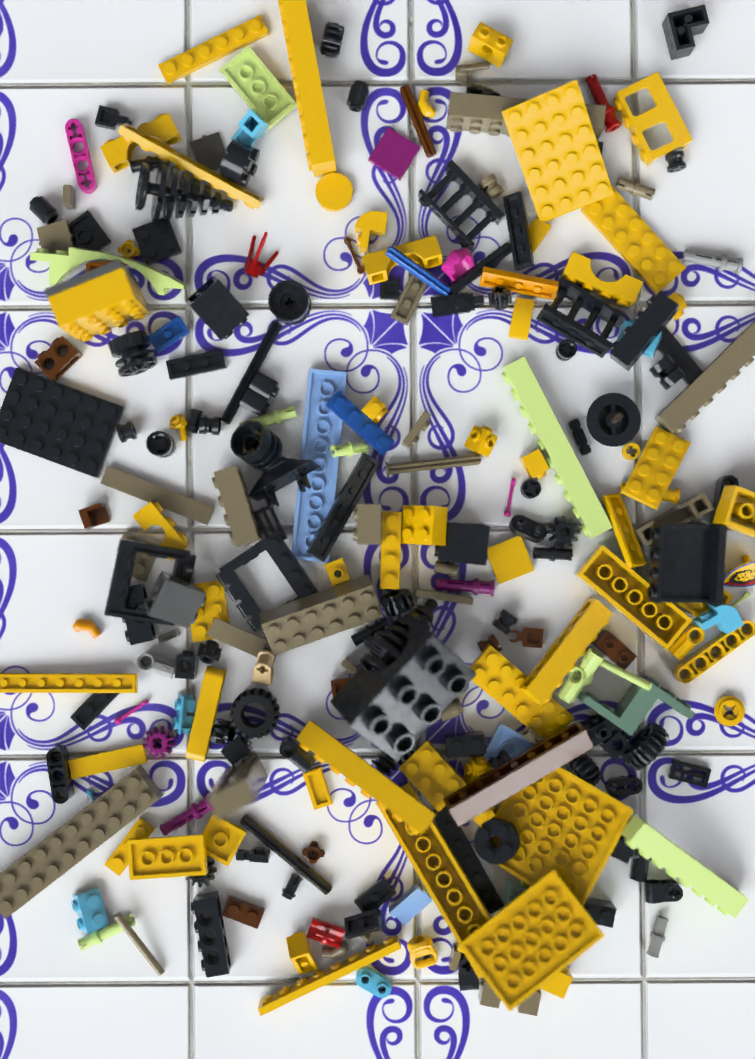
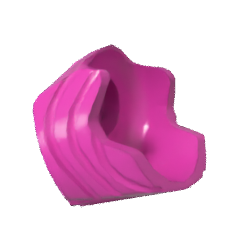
M467 247L453 250L442 265L441 270L454 282L475 266L474 258Z

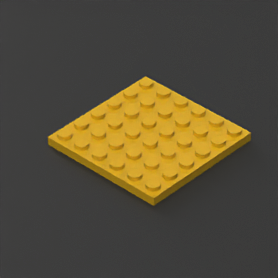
M559 767L552 773L503 800L493 819H504L510 822L519 834L520 845L512 859L496 865L529 886L553 868L579 903L584 906L622 835L621 832L628 824L635 810L563 767ZM498 836L493 837L494 845L498 847L501 845V839Z

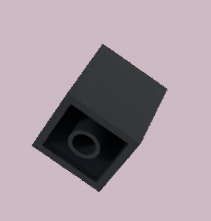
M214 276L185 301L220 340L229 338L233 334L232 330L237 325L240 327L248 320L246 317L249 313L221 281Z
M447 522L446 546L435 545L434 556H438L437 560L486 565L490 526Z

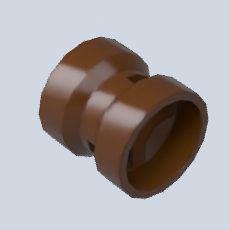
M494 634L488 636L487 641L481 640L477 642L481 652L488 644L498 652L503 650Z

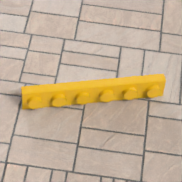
M258 15L158 66L168 85L268 36L269 32L261 16Z

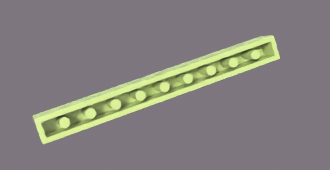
M525 356L504 366L501 376L506 384L509 383L513 399L518 400L520 404L519 411L523 417L527 418L529 422L527 426L531 434L536 435L538 448L546 454L547 458H545V461L549 468H553L556 474L554 475L556 483L562 485L564 489L563 496L567 502L571 503L573 507L571 511L575 519L580 520L582 524L580 529L585 537L588 536V538H594L610 530L613 527Z

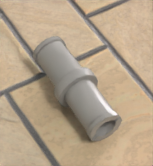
M659 915L656 916L653 932H650L651 940L646 953L655 958H659L662 942L666 938L664 934L669 919Z

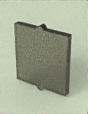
M219 132L208 136L203 135L202 138L189 142L196 162L211 170L217 171L220 168L222 158L227 156Z

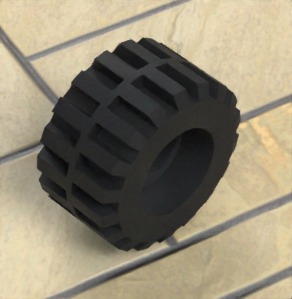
M262 688L247 689L233 701L229 715L232 719L231 725L235 726L237 733L240 732L242 733L241 736H248L249 739L254 737L259 739L264 735H268L275 728L280 716V707L276 702L277 699L271 695V692H266ZM255 702L264 707L266 718L262 723L254 724L246 719L244 709L247 704Z

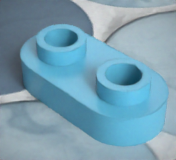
M367 966L357 970L356 983L359 987L379 998H385L391 993L392 984L389 978ZM366 976L369 979L368 981H363L362 977ZM384 986L385 990L381 991L379 987Z

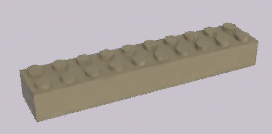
M141 764L0 873V914L4 919H7L164 795Z

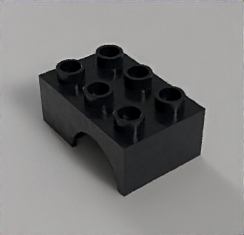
M411 614L405 618L409 626V638L401 655L392 664L381 670L371 671L361 666L330 701L351 728L396 761H399L404 754L412 750L419 737L431 724L439 720L442 712L459 694L467 689L469 682L477 675L456 653Z

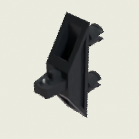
M281 454L278 461L272 467L263 471L248 496L256 501L265 498L267 508L273 510L274 505L279 507L275 494L276 491L297 480L299 491L306 492L305 487L311 489L307 474L321 466L312 460L291 459Z

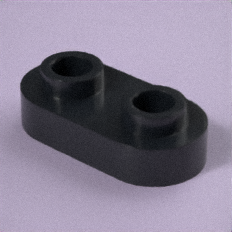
M515 515L509 522V529L512 533L531 542L540 543L547 535L544 525L523 515Z

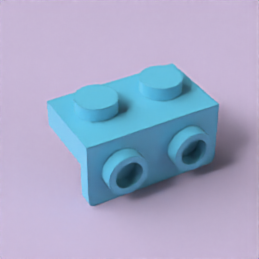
M99 887L80 894H72L73 900L71 905L74 912L77 911L78 919H76L79 930L89 934L109 925Z

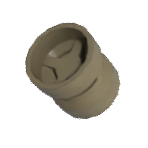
M495 174L487 176L478 184L491 200H494L504 192L503 187L498 185Z

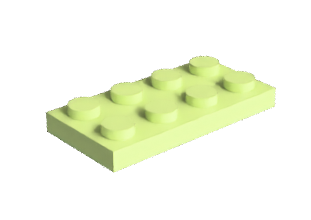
M249 45L219 69L220 73L250 109H254L269 124L267 130L271 129L297 107V103Z

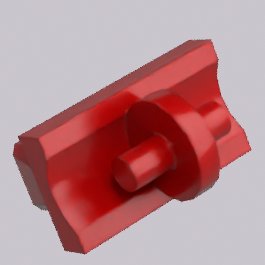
M313 917L306 938L321 942L323 945L327 944L340 948L345 928Z

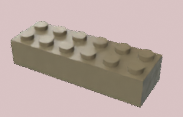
M369 574L259 613L261 626L274 656L384 617Z
M252 756L247 757L241 761L242 763L238 767L232 765L225 769V772L216 781L217 784L210 790L211 793L207 799L218 820L257 801L268 778L258 756L255 758Z

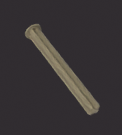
M480 454L394 464L385 462L386 474L389 477L391 474L479 465L481 457Z

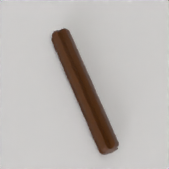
M409 85L402 86L400 88L401 96L426 157H433L436 155V149Z

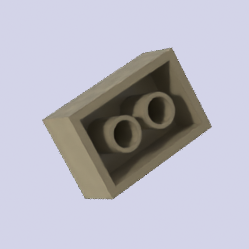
M357 504V508H353V520L357 521V528H353V540H357V544H381V504Z

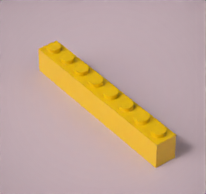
M309 720L296 738L303 750L306 752L311 750L315 753V759L322 764L327 762L331 765L329 769L337 775L341 773L346 777L345 781L352 787L357 785L361 788V794L368 799L373 797L377 800L376 805L384 811L386 809L390 810L393 813L391 816L400 823L402 821L406 822L409 825L407 828L415 835L418 833L424 834L437 814L315 722Z

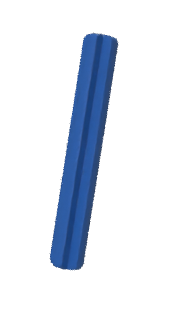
M388 247L385 252L386 256L441 295H448L451 289L447 284L395 247Z

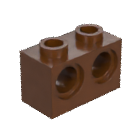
M61 336L51 343V347L47 351L41 352L34 363L51 380L56 382L83 355L68 339ZM68 347L67 354L61 355L62 348ZM54 360V366L48 369V362Z
M603 629L597 639L592 642L616 666L624 670L637 657L606 629Z

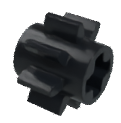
M504 286L494 287L492 292L488 293L489 305L493 306L496 310L507 308L508 303H512L511 291L506 290Z
M207 640L205 644L200 643L197 655L200 656V660L203 663L212 664L214 660L219 661L222 649L219 648V644L216 641Z
M218 721V724L213 725L211 735L213 738H216L215 743L229 744V741H232L235 737V728L231 727L230 721Z

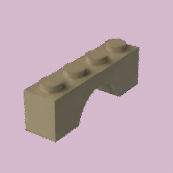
M705 492L698 493L636 527L634 532L640 547H647L652 544L650 531L653 523L685 524L714 509Z

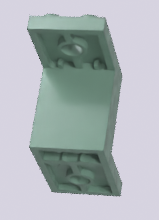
M638 675V677L652 683V688L648 691L632 683L615 709L604 702L600 705L599 702L601 700L588 691L586 694L580 692L577 696L583 703L631 736L657 698L689 719H692L695 714L690 710L692 707L690 704L678 697L674 699L676 696L674 693L662 686L658 688L659 683L646 675L644 677Z

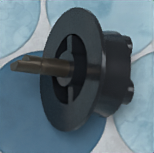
M607 393L598 397L590 405L586 416V423L589 433L597 442L609 447H618L627 444L636 436L640 428L641 416L637 405L632 399L620 393Z

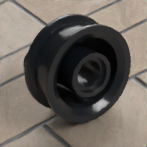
M492 819L483 823L477 829L474 845L476 852L484 861L490 864H502L516 855L520 845V838L516 828L510 822L504 819ZM494 836H498L501 839L500 847L494 845Z

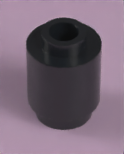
M356 80L351 85L346 102L351 111L360 112V110L365 109L369 94L368 84Z
M36 196L30 201V211L43 223L48 225L57 220L59 214L56 208L43 196Z

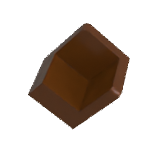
M98 503L78 510L84 529H91L110 522L105 503Z

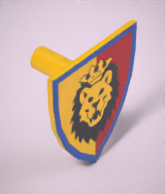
M743 555V564L730 569L724 575V586L748 587L755 585V560L751 561L749 555Z

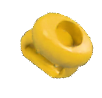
M420 935L408 941L407 949L410 953V962L415 968L422 969L436 964L438 953L433 946V940L430 936ZM429 954L434 956L416 962V958Z

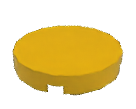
M332 172L319 179L315 194L322 208L327 211L338 212L348 207L351 203L353 187L346 176L341 173Z

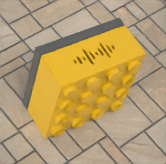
M119 259L44 289L58 326L82 342L92 340L93 336L97 334H107L112 328L125 327L129 324L128 322L142 320L146 318L147 314H150L137 279Z

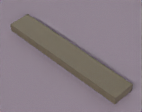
M110 466L106 467L101 480L103 485L147 502L153 500L154 503L158 502L164 509L205 525L209 524L214 511L212 506Z

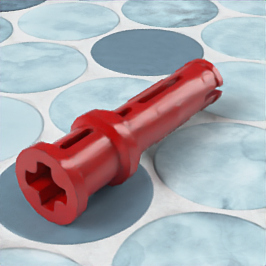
M592 74L593 78L590 75L585 79V82L596 105L606 106L605 132L610 133L621 127L622 123L618 121L614 113L615 108L609 104L597 79V75Z

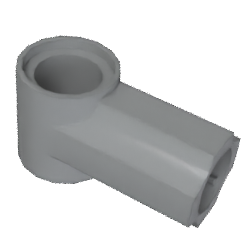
M150 651L141 654L137 659V665L140 669L173 678L176 667L175 661L158 656ZM145 656L151 658L152 663L150 666L144 664L143 659Z

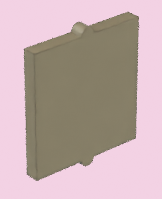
M65 219L36 228L40 241L39 245L41 248L49 249V253H56V250H67L69 253V247H74L73 234L70 231L68 220Z

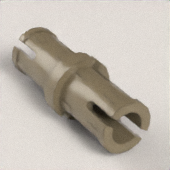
M619 176L618 182L615 185L616 189L618 188L629 192L631 196L637 195L649 201L652 200V195L654 196L655 194L654 188L644 186L639 181L633 182Z

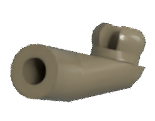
M342 940L340 948L323 947L321 957L339 959L348 952L347 941Z

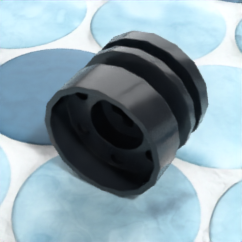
M285 280L277 283L271 289L268 296L270 311L279 321L287 325L302 323L311 312L312 302L309 294L301 284L295 281ZM290 300L296 303L292 309L287 306V304H290Z
M146 331L126 333L108 343L112 357L120 358L115 362V366L119 368V376L138 375L157 365V359L153 357L154 351L145 350L151 345Z
M249 420L243 422L234 431L231 438V449L236 456L256 470H265L272 467L280 458L282 442L277 435L257 420Z

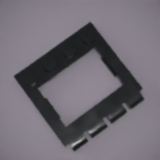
M277 530L220 567L219 570L221 572L215 575L223 587L228 583L230 584V587L225 589L233 602L241 600L236 607L243 617L252 616L247 622L254 632L259 629L263 632L259 615L262 611L234 570L242 565L244 566L259 556L261 552L265 550L268 552L298 596L286 603L319 592Z
M120 538L104 615L174 626V623L148 615L145 609L126 607L136 555L139 552L153 557L175 559L172 575L188 583H191L193 572L186 570L194 569L197 556L190 554V550Z

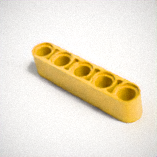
M742 619L743 623L748 625L746 633L742 632V626L729 634L721 632L677 664L672 670L673 677L682 683H690L755 635V623ZM729 635H732L733 641L728 645L726 639ZM716 646L717 654L712 656L711 649ZM697 658L702 659V664L699 667L695 665ZM686 669L687 675L681 679L680 671Z
M211 666L206 667L186 750V758L203 762L206 760L212 736L211 730L215 724L226 677V670Z

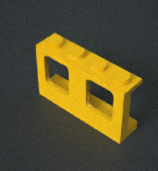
M658 72L618 91L613 98V106L617 112L619 111L622 117V124L625 128H628L631 134L630 139L637 146L639 157L642 162L646 163L647 167L664 155L678 148L683 149L687 147L693 140ZM643 88H647L656 107L638 116H633L625 98ZM664 122L673 137V141L656 150H651L642 132Z

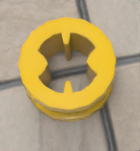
M628 443L622 448V456L626 460H634L640 455V447L636 443ZM629 446H631V449H635L633 457L626 452Z

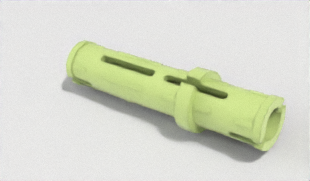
M294 405L278 411L275 409L272 413L250 420H257L266 427L275 423L277 425L281 424V421L297 417V414L295 413Z
M129 914L124 918L131 927L135 926V918H132L133 915ZM115 921L87 936L79 938L77 940L78 946L81 947V951H84L95 944H102L103 940L124 930Z

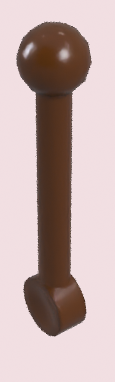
M346 237L344 238V243L347 244L358 267L357 272L358 274H363L365 269L359 263L351 245V239Z

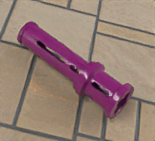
M437 578L436 590L472 592L474 595L490 594V596L494 597L495 579L484 581L475 578L473 581Z
M209 794L198 803H192L188 810L161 824L159 827L162 834L167 836L193 819H201L204 814L211 810L213 811L207 799Z

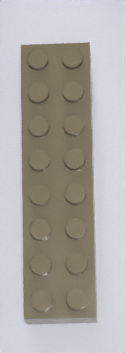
M450 92L446 129L452 132L469 131L471 134L483 132L491 136L505 134L510 137L501 111L529 99ZM585 104L596 140L598 141L604 130L606 106Z

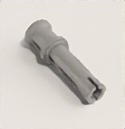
M685 249L682 257L683 262L711 266L721 272L724 270L735 272L736 275L740 274L743 266L742 257L736 259L727 257L726 254L716 256Z

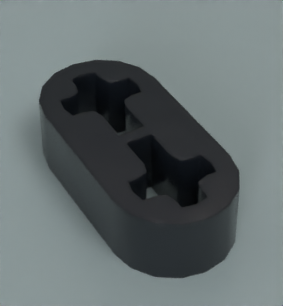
M634 775L612 777L605 783L606 791L614 797L635 795L640 793L643 788L642 781ZM632 780L638 783V785L635 786V789H632L630 786L626 785L632 784ZM614 782L618 786L622 785V787H617L615 792L610 789Z

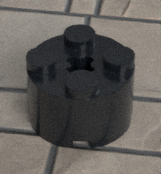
M233 139L226 149V152H228L226 158H222L220 175L246 187L250 175L254 176L257 171L258 165L255 162L260 155V150Z

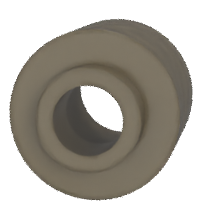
M459 698L454 699L442 712L440 717L442 722L458 717L460 713H463Z

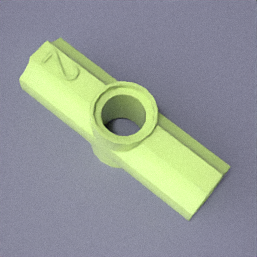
M589 648L579 664L568 673L569 678L558 692L559 697L563 701L572 704L584 686L592 682L594 672L604 660L603 655L599 651Z

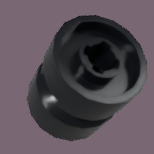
M667 354L649 369L655 378H660L659 383L665 390L669 389L686 375L679 366H675V361L670 354Z
M155 431L148 436L146 447L151 454L160 458H167L175 452L176 442L169 434Z

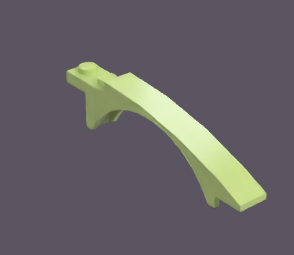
M69 247V254L67 250H56V253H49V249L37 248V251L30 252V260L49 262V285L51 286L61 283L73 269L87 261L94 259H119L121 262L130 265L142 273L153 285L158 295L168 294V288H187L185 282L140 261L109 252L78 247Z

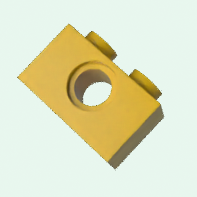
M480 22L471 36L467 51L501 68L509 55L514 40Z

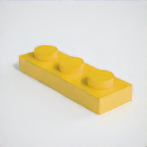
M140 817L104 865L120 876L129 864L127 840L149 838L155 827Z

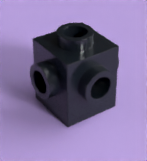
M598 714L589 716L587 720L580 723L586 729L593 747L606 742L607 739L613 736L609 720Z

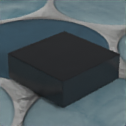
M399 280L380 282V300H399Z

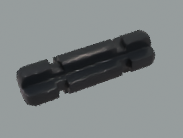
M579 419L568 422L570 429L573 430L572 434L577 446H580L579 451L581 455L584 456L591 453L592 450L590 445H587L588 441L584 431L580 428Z

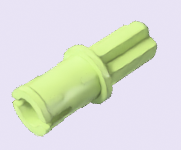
M348 441L346 444L331 445L330 452H335L331 454L332 457L344 455L351 457L353 454L368 452V444L366 442L351 443Z

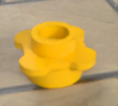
M130 239L117 249L118 253L126 258L133 259L135 256L140 255V249L136 248L134 242Z

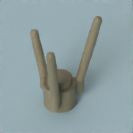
M484 61L467 65H456L455 81H460V86L483 88L487 92H493L491 88L467 81V79H471V71L489 69V65H492V63Z

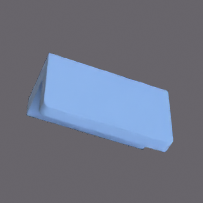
M417 882L389 906V914L393 918L397 917L405 925L430 904L432 898Z

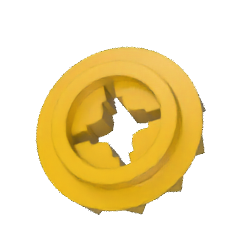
M724 696L721 699H717L716 705L713 706L714 716L724 726H735L744 718L745 707L737 697ZM724 706H727L729 708L733 706L731 711L733 712L732 714L734 716L730 714L725 715L724 713L726 712Z

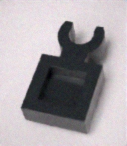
M255 847L251 850L237 849L236 860L268 863L271 850H266L265 847Z

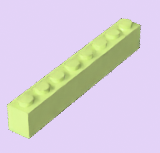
M637 815L633 816L621 832L626 838L625 843L634 850L636 847L639 848L638 852L646 859L651 857L653 859L652 862L660 869L665 867V872L672 878L679 877L678 881L686 888L689 886L693 887L691 891L700 898L704 895V900L713 907L716 904L718 906L717 909L725 916L729 913L736 918L749 901L739 890Z

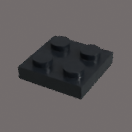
M160 218L158 221H152L132 229L144 262L149 266L182 253L169 219L163 220V218Z

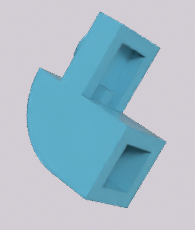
M250 109L239 122L240 128L231 140H239L253 146L258 138L264 135L269 124L254 109Z
M707 603L709 611H703L699 614V617L693 619L696 626L701 629L707 630L716 624L718 630L726 634L744 625L738 611L724 603Z

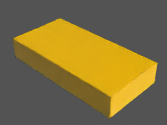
M321 766L308 770L306 773L303 772L314 810L333 804Z

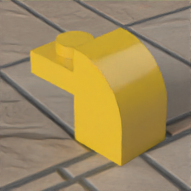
M369 211L361 215L357 220L355 233H360L357 238V246H360V253H368L370 235L385 237L388 219L387 212Z

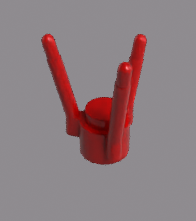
M268 232L264 233L254 259L252 254L256 236L253 235L247 261L244 265V272L254 278H258L259 275L263 276L265 270L279 254L276 251L266 264L261 267L262 263L258 261Z

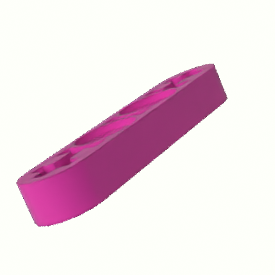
M70 119L65 124V131L77 183L84 193L91 194L96 190L97 182L85 130L79 120ZM74 125L78 127L76 129L78 137H75L72 131ZM77 143L84 144V148L80 152L74 150V146ZM82 161L88 162V167L85 170L78 168L79 163ZM83 175H87V179L90 182L89 188H86L84 185L86 180Z

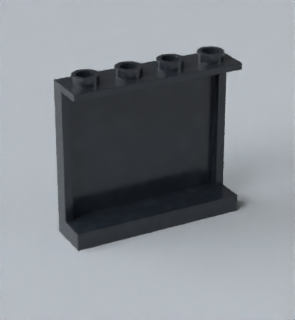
M653 523L650 531L652 545L649 550L651 566L648 570L650 587L647 590L649 601L654 603L723 604L727 526Z

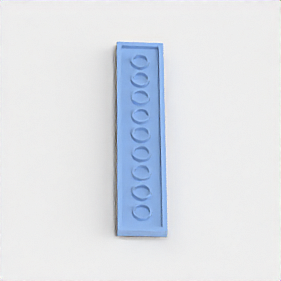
M309 368L300 459L312 460L321 467L307 474L311 489L305 487L306 492H300L299 487H297L291 550L297 560L321 562L306 553L335 502L339 456L332 457L331 454L335 452H330L331 445L341 444L343 423L325 404L338 390L345 396L347 372ZM330 553L325 560L327 563H329Z

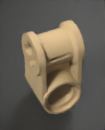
M261 650L258 652L257 662L252 675V683L271 686L275 659L271 651Z

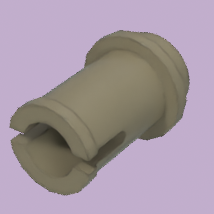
M436 560L434 572L451 575L450 577L457 576L459 565H455V562L450 564Z

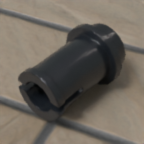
M191 409L186 431L197 434L200 416L203 411Z
M295 873L291 874L286 887L282 888L281 895L289 900L296 896L295 892L303 879L299 875L295 876Z

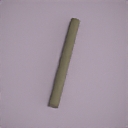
M120 912L116 913L114 919L157 975L161 976L165 970Z

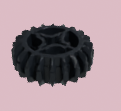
M657 723L645 726L629 742L632 746L622 754L624 763L634 771L645 768L664 750L669 741V734Z

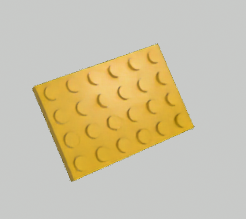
M573 80L501 111L540 222H547L614 195L577 80Z
M552 868L463 939L459 946L510 1012L605 935Z

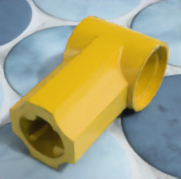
M688 625L669 647L668 651L681 661L696 644H700L704 640V631L695 625ZM697 630V636L691 639V631Z

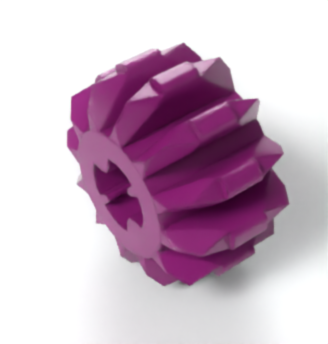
M163 725L160 726L159 730L156 726H153L152 731H146L148 737L143 738V741L148 743L143 746V749H150L147 755H151L154 752L155 759L159 757V754L162 758H165L166 753L171 754L173 752L171 747L176 746V743L171 741L175 738V735L169 736L171 729L169 728L165 732ZM160 738L162 742L160 745H157L156 743Z

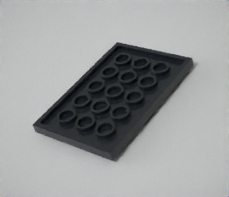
M16 367L0 409V443L99 479L117 431L116 425L120 423L125 407Z

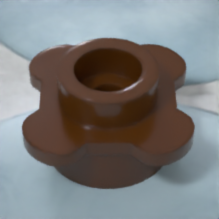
M312 841L307 848H303L302 855L306 856L310 864H315L320 857H324L325 851L318 846L317 841Z

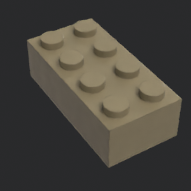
M235 465L213 472L215 476L212 477L215 489L218 488L220 496H218L219 504L226 511V514L223 515L224 520L232 533H229L232 544H235L236 547H243L263 540L241 468Z

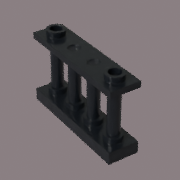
M451 160L446 165V176L427 194L420 189L418 201L424 208L428 207L459 239L458 242L463 248L467 247L471 251L475 245L472 240L491 222H495L497 225L500 224L505 214ZM451 181H455L459 185V190L439 207L432 199ZM464 195H469L473 199V203L452 221L446 212ZM482 208L486 213V217L466 235L459 226L477 209Z
M561 277L559 279L557 296L551 306L545 303L536 319L603 358L612 345V342L607 340L613 327L618 329L627 316ZM564 297L574 302L568 315L557 310ZM581 307L590 312L584 325L574 320ZM597 317L607 322L601 335L590 330Z

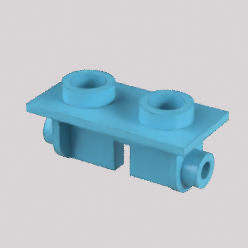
M178 693V698L175 699L174 704L177 712L176 717L173 718V729L179 735H181V730H183L182 733L190 734L194 716H187V712L194 713V695L186 694L185 698L184 695Z

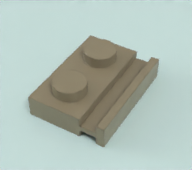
M426 411L423 412L403 440L402 445L408 449L410 445L414 447L420 439L417 435L421 430L425 432L431 422L428 420L431 415Z

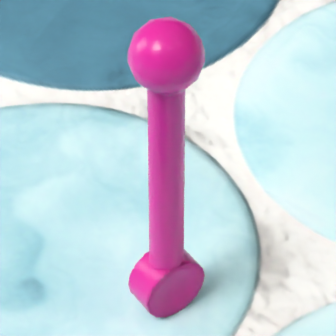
M511 478L507 507L504 511L505 517L511 516L510 507L516 478Z
M148 699L121 717H116L114 722L121 724L123 719L149 703Z

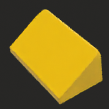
M536 218L529 226L533 253L552 227L548 223L540 222Z

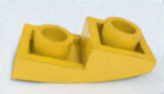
M516 297L509 338L528 340L535 300Z

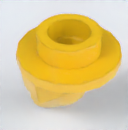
M183 414L172 416L169 424L170 429H179L180 441L188 440L185 416Z

